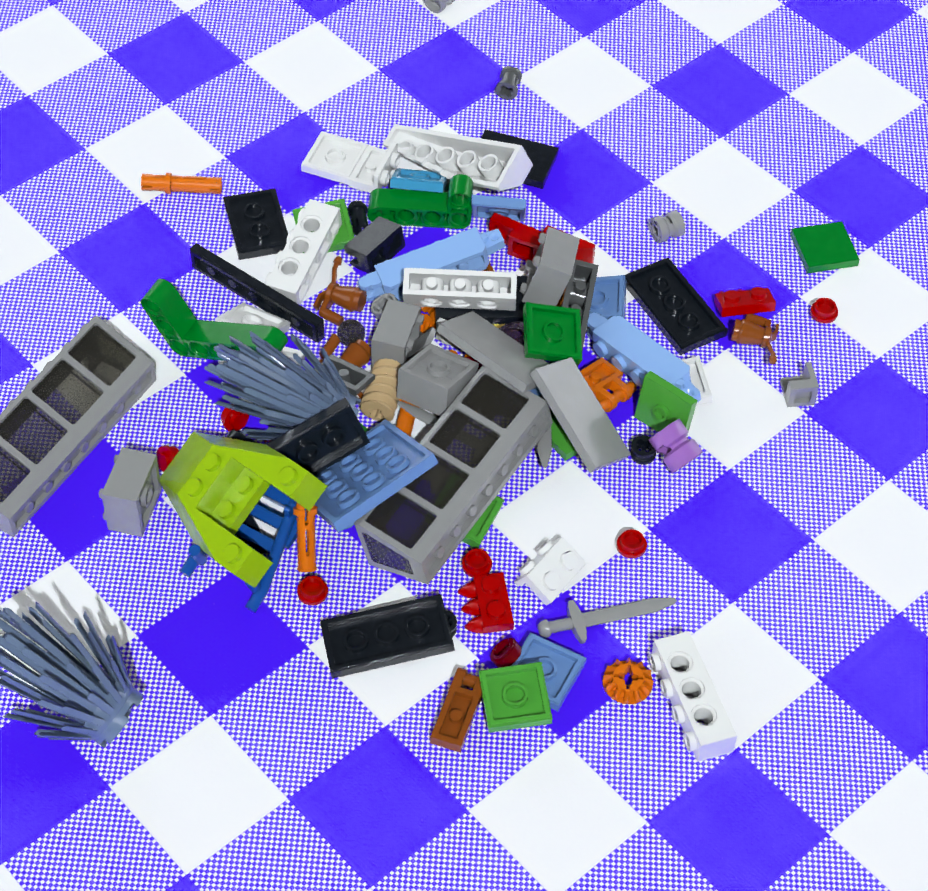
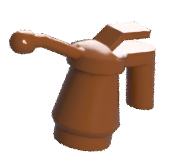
M337 256L333 261L332 282L325 291L318 294L313 306L316 311L319 310L320 317L341 327L344 317L330 310L332 304H336L350 312H361L366 304L367 293L359 287L339 286L336 283L337 268L342 263V258Z
M746 314L745 319H735L731 340L736 341L738 344L760 345L762 348H767L771 355L769 356V363L772 365L776 364L777 357L770 343L777 338L779 324L775 325L772 332L771 320L755 314Z
M332 334L323 347L328 356L333 354L341 342L336 334ZM357 339L349 344L340 358L361 368L369 363L372 357L371 347L365 341ZM320 352L319 355L324 360V357ZM362 392L358 394L360 399L363 397Z

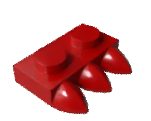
M755 287L751 290L719 291L715 294L714 303L721 317L775 311L776 301L770 290L762 287Z
M503 572L473 576V581L466 583L458 590V594L464 597L475 598L461 608V611L476 616L467 622L464 626L465 629L481 634L514 629V621Z

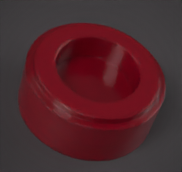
M513 638L504 639L493 648L490 659L497 668L511 666L520 657L522 647Z

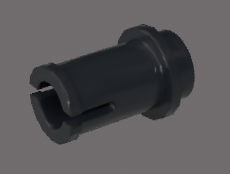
M353 201L349 204L347 210L351 218L353 233L358 235L362 231V227L365 229L368 226L366 216L368 208L362 201Z

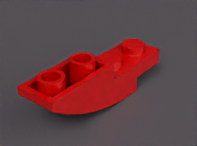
M498 213L492 215L489 223V231L499 229L505 245H508L507 254L526 261L533 260L541 244L538 242L540 233L545 234L548 227H551L547 225L542 232ZM580 238L575 259L594 264L596 245Z

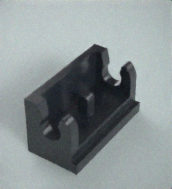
M378 216L344 246L346 253L357 258L351 260L350 264L369 274L375 271L374 265L392 259L406 246L402 225Z

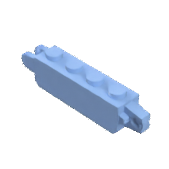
M477 227L374 265L375 271L360 277L358 285L361 290L367 293L366 302H373L377 297L386 293L393 294L401 302L403 301L404 268L482 271L489 265L488 256L505 247L504 239L499 229L479 233Z
M589 314L587 326L590 328L587 330V335L594 342L593 349L599 357L606 358L617 369L630 376L638 386H642L644 376L652 371L698 400L697 403L701 400L700 391L691 383L689 365L622 316H612L607 320L602 315L600 316V314Z

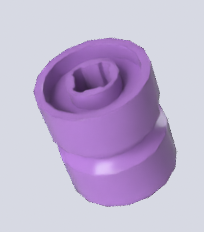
M680 418L649 439L656 452L664 454L663 462L672 474L703 453L694 439H688L689 431Z

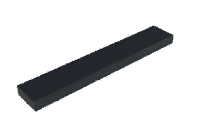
M196 243L190 248L192 268L265 312L291 322L290 327L313 341L319 343L325 338L324 319Z

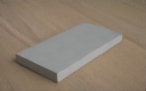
M474 311L439 323L436 331L522 393L537 387L530 373L536 368L549 364L541 359L525 358L523 345Z
M572 357L536 368L530 373V376L590 473L625 460L631 455Z

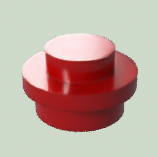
M819 298L812 304L810 314L817 322L831 323L838 316V308L832 299Z
M225 408L221 414L223 426L229 432L231 430L239 431L247 424L249 419L248 414Z
M164 445L157 450L158 468L163 472L179 452L175 446Z
M630 529L618 537L616 546L622 556L633 559L641 557L645 553L647 542L641 532Z
M472 549L463 557L462 569L470 577L489 574L492 569V559L486 551Z
M307 576L298 585L297 595L299 600L306 605H318L327 598L328 587L320 577Z

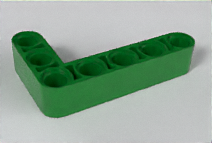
M157 279L140 301L143 309L170 348L184 357L225 361L217 356L214 347L222 344L231 350H240L238 345L230 341L229 336L234 337L257 352L256 347L258 346L252 343L250 331L261 339L266 340L280 352L288 343L287 336L280 329L273 326L197 320L177 289L165 279Z

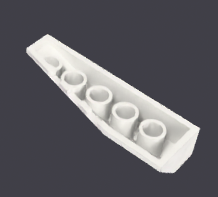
M399 124L393 125L383 142L384 147L387 149L392 142L398 143V153L448 179L457 174H464L473 180V186L498 191L522 186L533 166L522 145Z

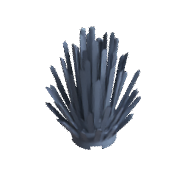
M251 331V341L258 346L256 347L257 352L234 337L229 336L230 341L238 345L240 350H231L222 344H218V346L214 347V351L217 352L219 358L227 361V363L218 364L217 366L208 364V366L204 367L206 371L225 381L218 384L208 380L204 383L250 401L247 402L225 394L222 396V399L229 401L231 404L217 401L214 404L261 418L259 420L260 424L275 426L269 427L267 430L244 429L241 433L248 434L245 438L273 441L344 398L351 405L356 417L359 413V410L354 406L361 403V399L350 394L326 350L322 347L321 353L324 357L322 362L324 365H322L306 344L304 345L293 334H291V340L314 368L305 359L302 360L297 354H293V358L302 366L300 367L266 340L261 339Z
M36 602L35 608L52 625L34 608L29 607V613L67 650L23 612L21 618L10 608L5 607L3 611L0 610V617L13 626L11 627L0 619V628L6 632L3 637L0 636V646L36 671H32L0 647V667L27 682L25 683L0 669V685L38 703L41 707L55 711L69 719L32 709L22 710L18 708L13 709L11 713H7L3 717L63 730L38 729L34 733L38 735V738H49L50 740H91L105 748L107 742L110 744L130 720L128 718L132 712L130 708L133 704L138 707L144 696L133 687L114 636L110 637L108 634L105 639L113 657L112 660L86 611H84L83 618L89 627V633L86 632L78 618L74 619L75 626L103 667L102 669L74 633L69 635L38 602ZM20 632H22L23 634H25V635H26L27 637H29L31 640H29L28 638H26V637H25L24 635H22Z

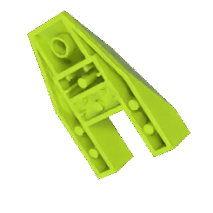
M192 432L160 477L161 486L194 544L198 545L201 550L228 571L254 588L273 562L235 536V534L266 490L271 485L310 512L327 488V485L309 471L266 444L199 432Z

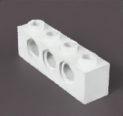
M309 199L306 207L300 210L298 223L294 229L289 231L287 244L283 250L278 252L275 261L276 265L272 272H268L264 284L299 305L302 304L342 225L340 208Z
M404 268L402 295L403 302L421 307L516 311L517 272Z
M687 631L654 640L652 653L649 654L650 666L653 672H658L660 676L661 691L664 697L669 698L671 701L672 715L675 723L682 726L684 743L689 752L693 751L697 762L732 753L737 734L690 632ZM674 669H680V670H682L683 672H678V671H675ZM685 695H692L695 698H689ZM697 721H703L707 723V725L697 723Z

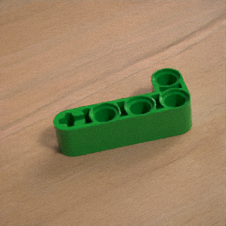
M464 174L454 175L449 182V192L443 193L386 188L375 189L370 193L368 219L373 222L380 216L402 226L450 229L467 228L471 223L473 180Z

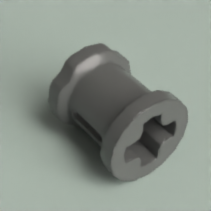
M506 66L502 68L501 80L497 83L495 92L500 98L511 100L517 96V85L521 82L522 73L518 68Z

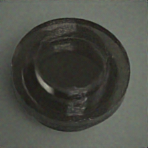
M348 319L339 326L337 336L340 338V343L349 346L350 343L355 342L357 339L364 340L365 329L358 321Z

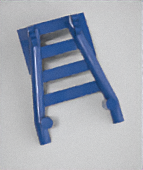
M271 485L262 497L284 508V516L281 517L256 504L249 515L277 529L278 532L275 540L245 524H242L236 532V535L270 552L268 559L273 562L255 588L245 582L252 593L245 607L253 613H256L268 594L284 548L289 549L297 538V516L293 514L296 502ZM192 545L189 548L190 555L180 569V572L189 578L198 565H204L207 562L206 553L198 545Z

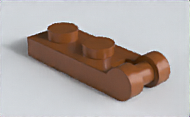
M458 667L430 737L431 744L461 753L482 699L479 676L469 674L468 670ZM465 685L473 688V690L465 689L463 687Z

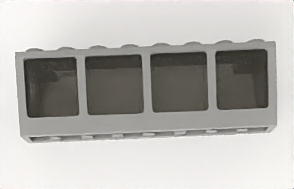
M96 315L80 328L79 333L62 347L61 351L52 361L46 363L36 378L30 380L25 389L15 399L11 400L6 409L0 414V530L12 537H15L156 381L154 361Z
M483 365L420 442L422 446L434 453L439 463L355 521L354 525L369 565L429 584L553 423L546 400L530 391L520 392Z

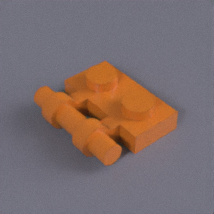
M602 357L580 371L605 412H611L617 407L619 402L629 400L637 390L635 383L629 382L626 384L621 380L623 372Z

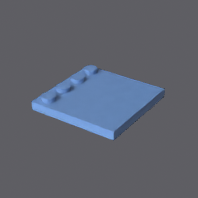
M383 420L366 432L370 443L315 475L316 478L327 485V488L315 503V506L318 507V515L338 533L352 527L356 520L437 465L439 462L434 453L388 420Z

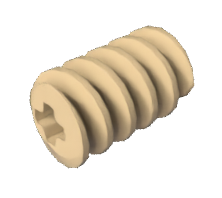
M387 358L379 359L372 367L371 373L375 375V380L366 387L361 399L360 410L365 416L375 421L382 422L385 419L391 421L394 418V412L398 406L397 402L400 400L397 398L398 369L402 365L398 361Z

